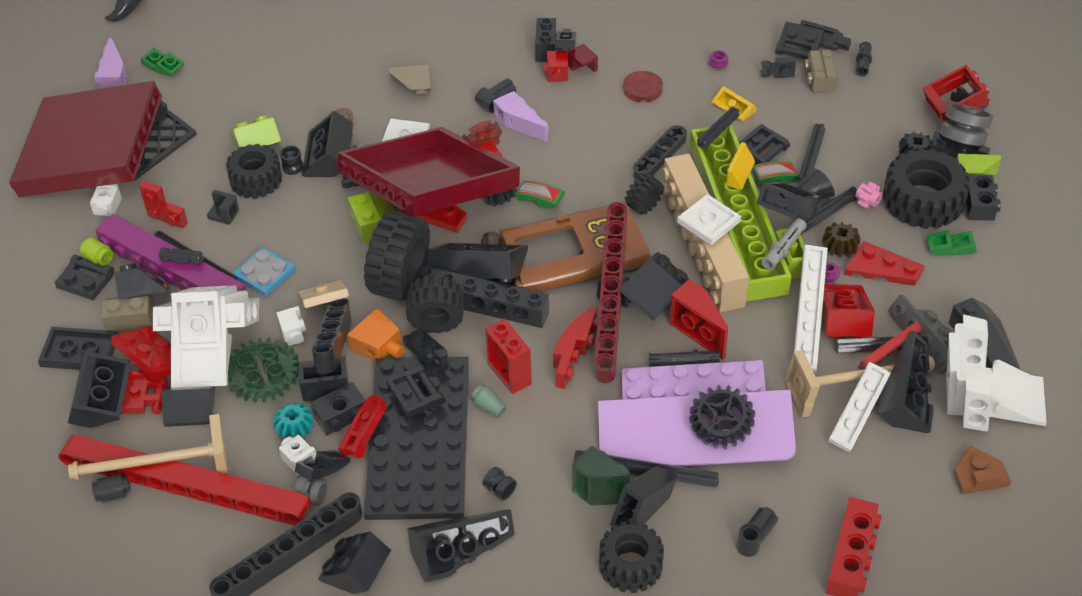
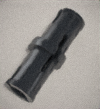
M862 42L859 45V53L856 56V72L859 76H866L869 73V64L872 62V46L869 42Z

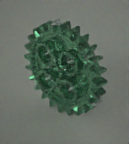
M261 337L258 338L257 343L249 340L248 346L242 343V349H233L234 356L230 355L227 386H229L231 393L235 392L237 398L243 395L244 401H247L250 397H252L253 403H256L258 398H262L263 403H265L267 397L274 401L276 394L283 397V390L291 391L290 384L297 383L296 377H299L298 355L294 353L293 347L288 348L287 342L281 345L280 339L275 340L274 343L271 342L270 337L267 338L266 342H262ZM255 356H259L261 360L264 373L266 374L267 380L269 382L268 384H266L263 379L261 369L258 366Z

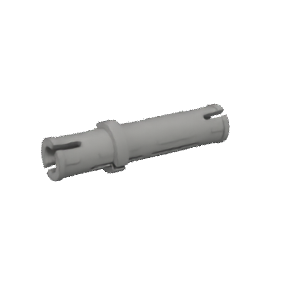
M795 219L778 242L772 244L770 252L762 260V265L766 269L773 270L777 263L787 256L789 248L807 227L802 219Z

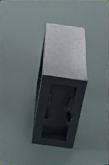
M784 182L763 183L756 204L794 219L814 217L821 196Z

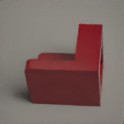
M582 44L568 51V67L572 71L584 66L589 67L593 72L598 71V56L586 45Z

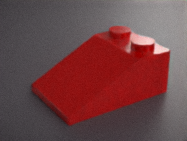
M689 279L671 295L669 324L708 351L719 350L720 356L718 358L723 360L726 357L728 326L708 292L701 285Z
M824 284L821 321L826 336L831 338H841L842 336H851L853 338L872 337L875 310L863 286Z

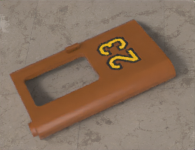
M621 202L627 207L625 272L641 268L651 258V255L627 204ZM609 205L500 230V236L504 244L516 245L515 242L518 240L572 229L583 251L581 255L526 267L523 263L521 273L517 276L518 279L514 280L515 287L542 292L602 277L606 219Z

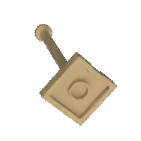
M803 350L793 352L784 382L788 390H791V397L801 418L811 415L820 386L859 380L865 369L815 377ZM929 356L930 370L926 373L935 368V362L931 356ZM895 364L881 366V368L891 373Z
M219 414L209 415L212 442H209L207 446L78 465V462L75 461L73 464H68L70 479L80 480V475L206 455L214 457L217 472L228 474Z

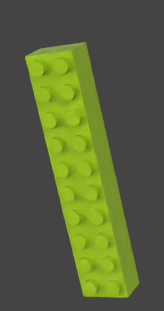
M732 124L706 149L698 147L697 139L709 127L691 129L690 150L709 195L741 216V222L727 233L749 276L746 302L789 295L792 277L785 259H781L773 270H768L762 265V260L770 252V247L778 241L765 208L756 204L759 193L751 172L743 189L729 187L726 184L727 170L740 145Z

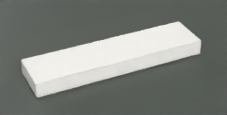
M871 362L868 363L828 442L850 453L891 374L890 372Z

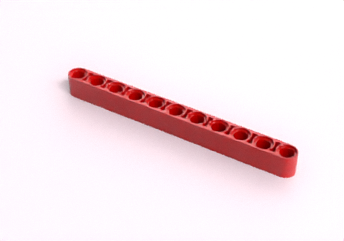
M73 434L68 438L58 458L66 465L73 464L75 461L78 462V465L149 454ZM175 460L97 472V474L105 476L122 473L123 477H128L131 483L293 526L304 520L311 506V500L304 494Z

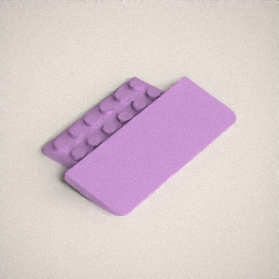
M763 360L622 369L623 399L598 401L599 447L601 454L674 466L782 461L791 459L796 453L791 390L766 391ZM718 384L722 390H726L728 385L731 387L732 392L738 388L740 395L746 394L748 396L747 401L753 403L752 409L755 411V417L753 418L755 425L750 427L751 434L745 435L744 442L737 439L736 447L728 443L726 450L723 448V444H719L715 449L713 442L706 446L704 438L698 440L696 437L697 432L691 430L692 424L689 422V416L691 415L690 407L694 406V398L700 399V392L708 394L707 389L709 387L713 391L717 390ZM733 407V414L736 415L737 419L741 420L742 415L740 411ZM703 414V421L707 426L711 427L712 420L708 418V415Z

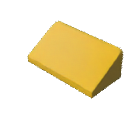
M722 86L711 101V103L725 112L732 106L736 109L738 108L740 115L737 119L742 122L757 111L754 104Z
M743 142L740 143L727 170L726 184L736 189H743L755 163L752 154Z

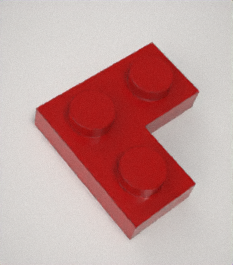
M143 181L139 187L147 215L152 219H158L171 226L184 229L188 224L184 208L166 202L161 186Z

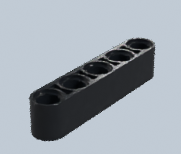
M345 298L328 303L312 347L314 366L317 373H331L336 369L352 323L349 301Z

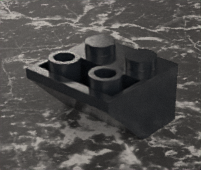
M341 356L336 369L327 374H320L315 371L314 360L299 362V384L303 401L316 400L349 384L346 356Z
M371 531L341 538L336 543L335 551L331 558L322 566L323 571L318 579L325 584L351 594L366 592L374 582L391 549Z

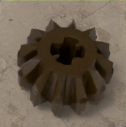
M843 221L840 224L833 222L831 226H827L822 237L823 245L827 248V251H830L831 256L837 254L840 258L842 255L850 257L852 253H856L861 240L858 228H852L851 223L845 225Z

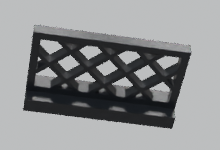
M162 100L151 130H158V136H149L147 141L158 142V147H145L140 162L142 168L137 171L135 181L197 135L196 130L169 111L167 104ZM169 118L173 121V125H161V122ZM161 130H173V136H161ZM176 130L188 132L184 136H176ZM161 141H173L170 147H161ZM145 153H157L154 159H145Z

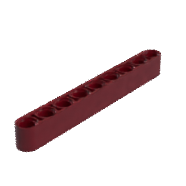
M614 202L607 209L594 361L595 377L601 383L612 382L615 379L622 302V293L619 289L623 286L627 236V207L621 202Z

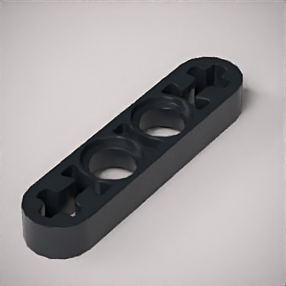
M680 125L670 127L633 165V177L639 179V176L641 174L644 175V173H649L653 176L664 165L665 158L672 157L686 142L687 130ZM663 145H668V146H670L671 148H670V149H663V148H661V146H663ZM657 157L659 160L651 161L649 158Z

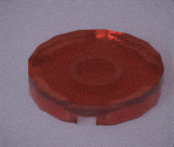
M650 71L633 72L624 79V94L635 102H641V100L652 102L662 94V79Z

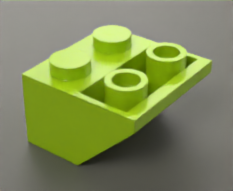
M267 115L253 120V124L248 125L247 121L233 126L234 129L229 132L237 150L239 147H245L248 144L268 146L281 141L274 118L268 119Z

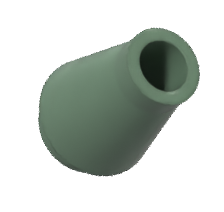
M481 384L471 396L474 405L494 414L496 417H500L507 408L489 386Z

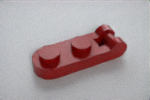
M372 395L363 402L339 444V453L346 456L351 455L358 459L365 455V446L386 410V403L380 396Z

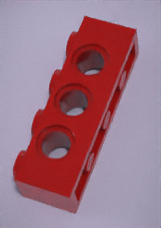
M849 497L826 594L833 596H858L859 592L864 593L867 578L862 576L864 571L869 572L872 556H868V550L874 551L877 535L872 533L873 529L879 530L882 515L877 514L879 504Z

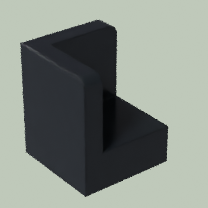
M214 190L212 192L214 205L208 212L207 218L230 225L239 212L236 195Z

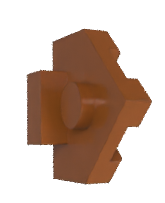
M971 445L954 471V476L962 494L1008 487L1011 483L1001 460Z

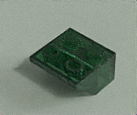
M590 446L572 463V492L591 506L617 504L623 486L630 482V472L624 465L613 461L607 453L602 450L599 451L594 446Z

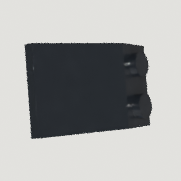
M657 252L648 259L619 291L654 321L671 305V295L687 282L689 278L683 270L676 268L666 255Z

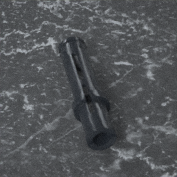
M694 349L693 352L649 353V360H659L650 361L649 366L720 363V358H710L719 357L720 354L719 350L698 352V349Z

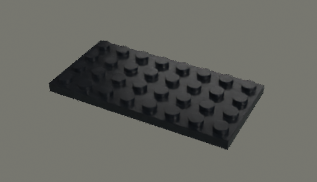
M447 357L449 366L442 369L433 362L425 364L420 358H376L373 395H378L385 401L386 410L371 435L369 442L364 507L365 520L456 519L464 517L469 357ZM418 365H424L428 371V377L438 392L444 395L446 402L441 407H432L407 418L388 388L386 379ZM414 379L424 397H428L429 394L420 380Z

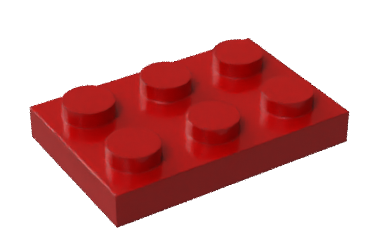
M144 326L112 336L111 344L153 380L171 375V343L158 332L153 331L152 327Z

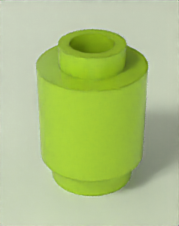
M89 237L81 243L80 254L89 261L102 266L108 265L112 261L113 252L111 248L94 237Z

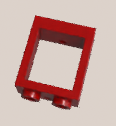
M967 65L922 87L925 100L942 123L950 119L945 115L947 107L940 97L965 83L969 84L975 94L958 102L959 104L980 108L989 103L987 96L989 94L988 87L985 83H980L976 71H971Z
M506 319L485 328L487 364L511 394L531 385V349Z

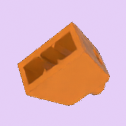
M377 308L347 334L349 349L376 361V358H387L389 355L401 358L405 352V347L401 345L399 328Z

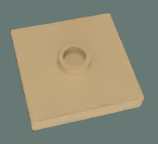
M341 280L297 291L299 299L305 308L349 296L348 290Z

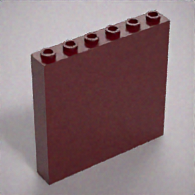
M149 81L44 97L10 178L11 188L14 189L18 197L134 182L162 98L156 83Z
M444 127L338 152V173L413 217L517 188L520 182V166Z

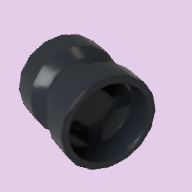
M296 146L284 147L280 151L283 171L288 175L300 173L303 170L300 149Z
M497 466L488 471L482 484L489 491H494L495 496L503 501L513 494L517 481L511 476H506L505 472Z

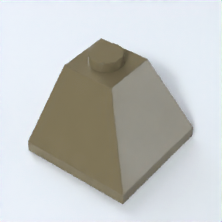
M429 64L389 67V73L410 91H415V94H427V90H431Z

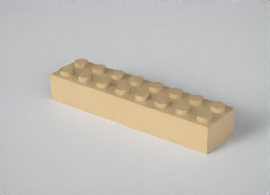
M690 154L665 158L664 168H662V177L664 179L663 195H666L668 198L669 209L674 211L677 226L680 225L677 223L678 216L706 194L709 195ZM680 225L683 240H687L689 253L695 257L696 268L698 272L702 273L704 286L709 288L710 297L714 304L717 305L719 312L745 307L749 276L728 233L710 245Z

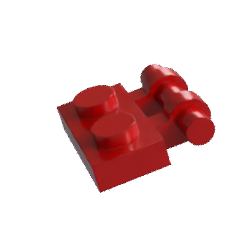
M129 371L121 414L145 413L146 406H152L153 414H160L162 409L161 391L168 387L167 376L153 380L144 371ZM149 389H155V393L148 394Z

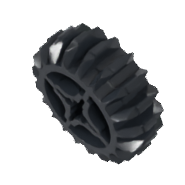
M719 384L715 391L709 387L707 389L708 394L700 392V399L694 398L693 400L694 406L690 407L691 415L689 416V422L692 424L691 430L697 432L696 437L698 440L704 438L706 446L713 442L715 449L719 444H723L725 450L728 447V443L736 447L737 439L744 442L745 435H750L752 432L750 427L755 425V420L753 419L755 411L752 409L753 403L747 401L748 396L746 394L740 395L738 388L732 392L729 385L726 387V390H722ZM733 407L740 411L742 415L741 420L737 419L736 415L733 414ZM703 414L708 415V418L712 420L711 427L707 426L703 421Z

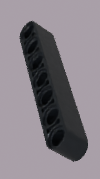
M352 492L342 494L214 578L209 585L211 596H249L357 524L362 518L359 496Z

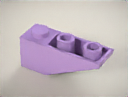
M108 38L107 45L103 48V57L99 60L98 72H95V83L98 84L99 89L126 85L128 80L123 61L112 38Z
M514 91L493 100L494 116L505 127L545 142L548 141L549 127L547 122L542 120L536 111L530 108L525 100Z

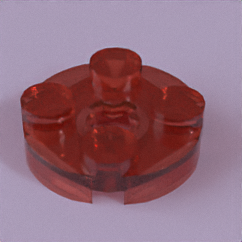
M490 120L472 126L467 137L465 134L462 136L477 145L491 140L497 146L500 143L499 137L502 134V129L497 121L492 124Z

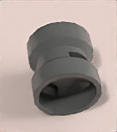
M301 475L296 482L294 492L304 494L311 500L312 504L320 505L326 494L327 483L319 479L313 481Z

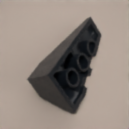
M970 298L953 305L949 324L954 330L956 324H963V314L987 321L986 368L993 369V362L1001 360L1021 370L1001 320L987 304Z
M914 331L909 332L881 393L878 415L892 427L930 433L933 405L928 402V393L932 392L931 384L927 382L926 372L930 370L928 343Z
M510 509L407 528L411 554L424 582L453 575L460 567L467 563L470 564L476 560V557L488 549H493L515 535Z

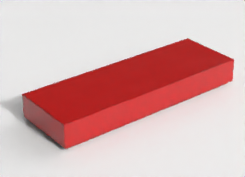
M917 321L864 358L858 365V368L860 370L866 369L869 362L875 365L880 363L904 345L909 332L914 331L919 334L922 330L920 324Z

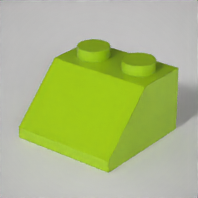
M364 192L347 197L350 216L363 244L370 242L373 236L372 233L376 229L379 220L382 219V216L388 212L395 211L390 202L371 192Z

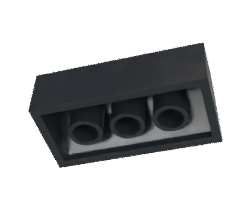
M445 243L428 249L429 267L489 281L493 278L498 279V282H511L512 278L519 276L521 273L528 245Z

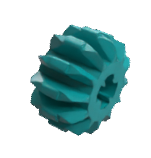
M292 401L290 406L282 404V410H275L273 426L278 437L282 436L285 439L287 437L294 438L299 435L305 440V434H311L314 418L309 407H304L302 402L295 405Z

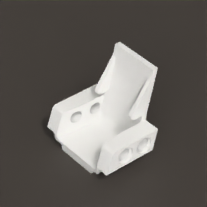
M236 285L192 287L171 293L172 302L153 307V331L171 330V388L228 385V367L232 335L228 333V328L245 327L258 322L259 298H248V292L245 290L237 291Z
M963 314V324H956L955 333H949L946 372L947 415H963V428L987 432L989 417L1046 426L1043 377L1025 373L1001 360L993 362V369L986 368L987 321Z

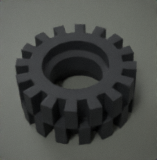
M649 173L641 174L639 179L636 178L634 184L629 186L630 190L626 192L625 203L638 214H647L648 211L653 210V206H657L656 202L661 200L660 195H663L664 192L662 191L664 189L663 183Z

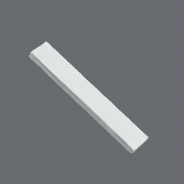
M805 245L794 351L803 350L815 374L818 361L827 248Z

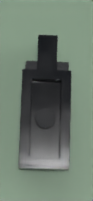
M806 20L801 21L800 25L824 30L820 47L836 51L838 48L849 51L851 39L843 37V33L839 32L838 29Z
M563 28V32L557 31L555 48H559L561 51H570L571 48H575L577 32H571V29Z
M935 131L932 138L936 152H945L948 156L956 159L958 154H990V148L986 146L960 143L946 138L938 131Z
M416 330L411 334L403 336L404 345L425 364L433 362L440 369L449 366L446 349L424 330Z

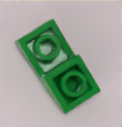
M152 48L141 58V64L166 76H172L184 66V62L171 53L165 55L156 48Z

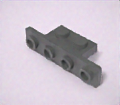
M899 295L888 309L889 313L903 330L916 321L920 324L922 330L918 335L928 343V354L934 359L935 368L939 373H945L947 370L949 333H952L951 330L940 322L938 315L934 311L915 309L904 295Z

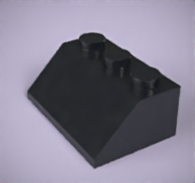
M333 111L309 131L302 176L335 177L339 174L337 168L338 152L351 149L350 145L353 137V123Z
M84 351L69 414V424L94 428L120 420L131 360Z

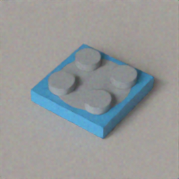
M261 247L237 268L233 274L237 276L239 282L267 297L295 272L296 268L294 264Z

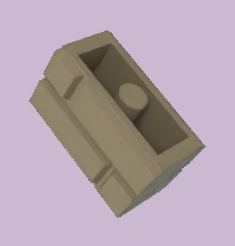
M809 51L808 58L804 59V71H808L807 84L811 85L814 93L823 91L835 92L838 75L832 51Z

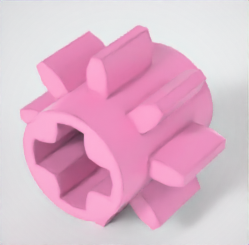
M870 181L867 185L861 184L855 195L859 199L857 204L867 209L871 206L876 207L883 196V193L879 192L881 187Z

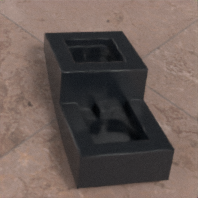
M336 450L317 451L315 461L296 462L295 472L310 480L319 479L339 471L350 463L351 458Z

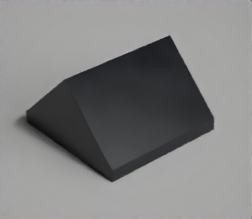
M168 386L161 391L164 427L210 424L209 415H213L215 386L171 388V386Z

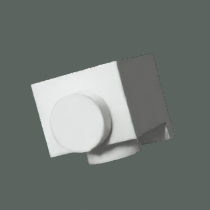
M118 184L98 186L90 201L94 215L111 216L116 213L122 199Z
M299 307L276 312L286 347L304 342L302 332H305L306 328L301 318Z
M299 435L294 438H285L281 443V447H279L281 459L298 477L300 474L295 472L296 462L315 461V448L313 446L310 447Z

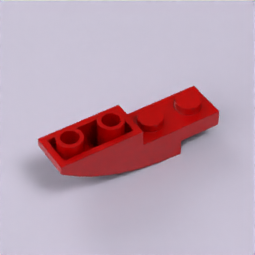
M592 306L580 314L567 327L553 351V368H557V388H566L568 380L572 381L574 375V362L578 363L580 354L586 356L588 348L593 347L595 339L593 332L597 330L598 326L596 306Z

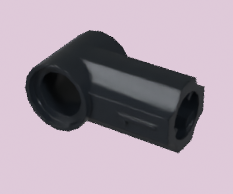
M509 78L504 79L490 89L486 87L481 88L475 95V102L490 113H494L493 100L513 91L516 93V87L512 80Z
M760 507L750 521L740 528L737 550L741 555L752 557L758 553L761 543L778 522V517L772 509Z

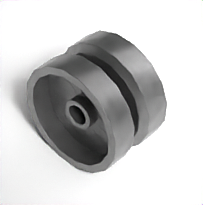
M949 103L945 115L950 120L942 123L941 135L964 144L984 145L988 136L984 129L991 126L994 116L977 107Z

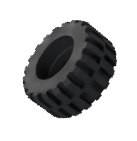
M922 148L917 149V151H907L905 155L902 153L890 163L887 169L883 189L884 203L894 217L898 216L899 221L910 223V226H922L923 229H928L929 227L940 228L942 224L946 226L956 220L965 208L970 188V178L962 164H958L959 161L956 158L949 157L945 152H936L935 149L928 151ZM915 185H926V186L933 187V188L937 189L938 191H936V192L923 191V190H920V189H918V188H916V187H914V186H915Z
M391 211L384 214L382 219L379 220L376 229L372 233L373 236L368 245L369 248L365 257L366 263L364 264L365 286L372 294L397 301L407 300V290L413 283L420 265L426 266L428 249H430V229L428 228V223L423 218Z

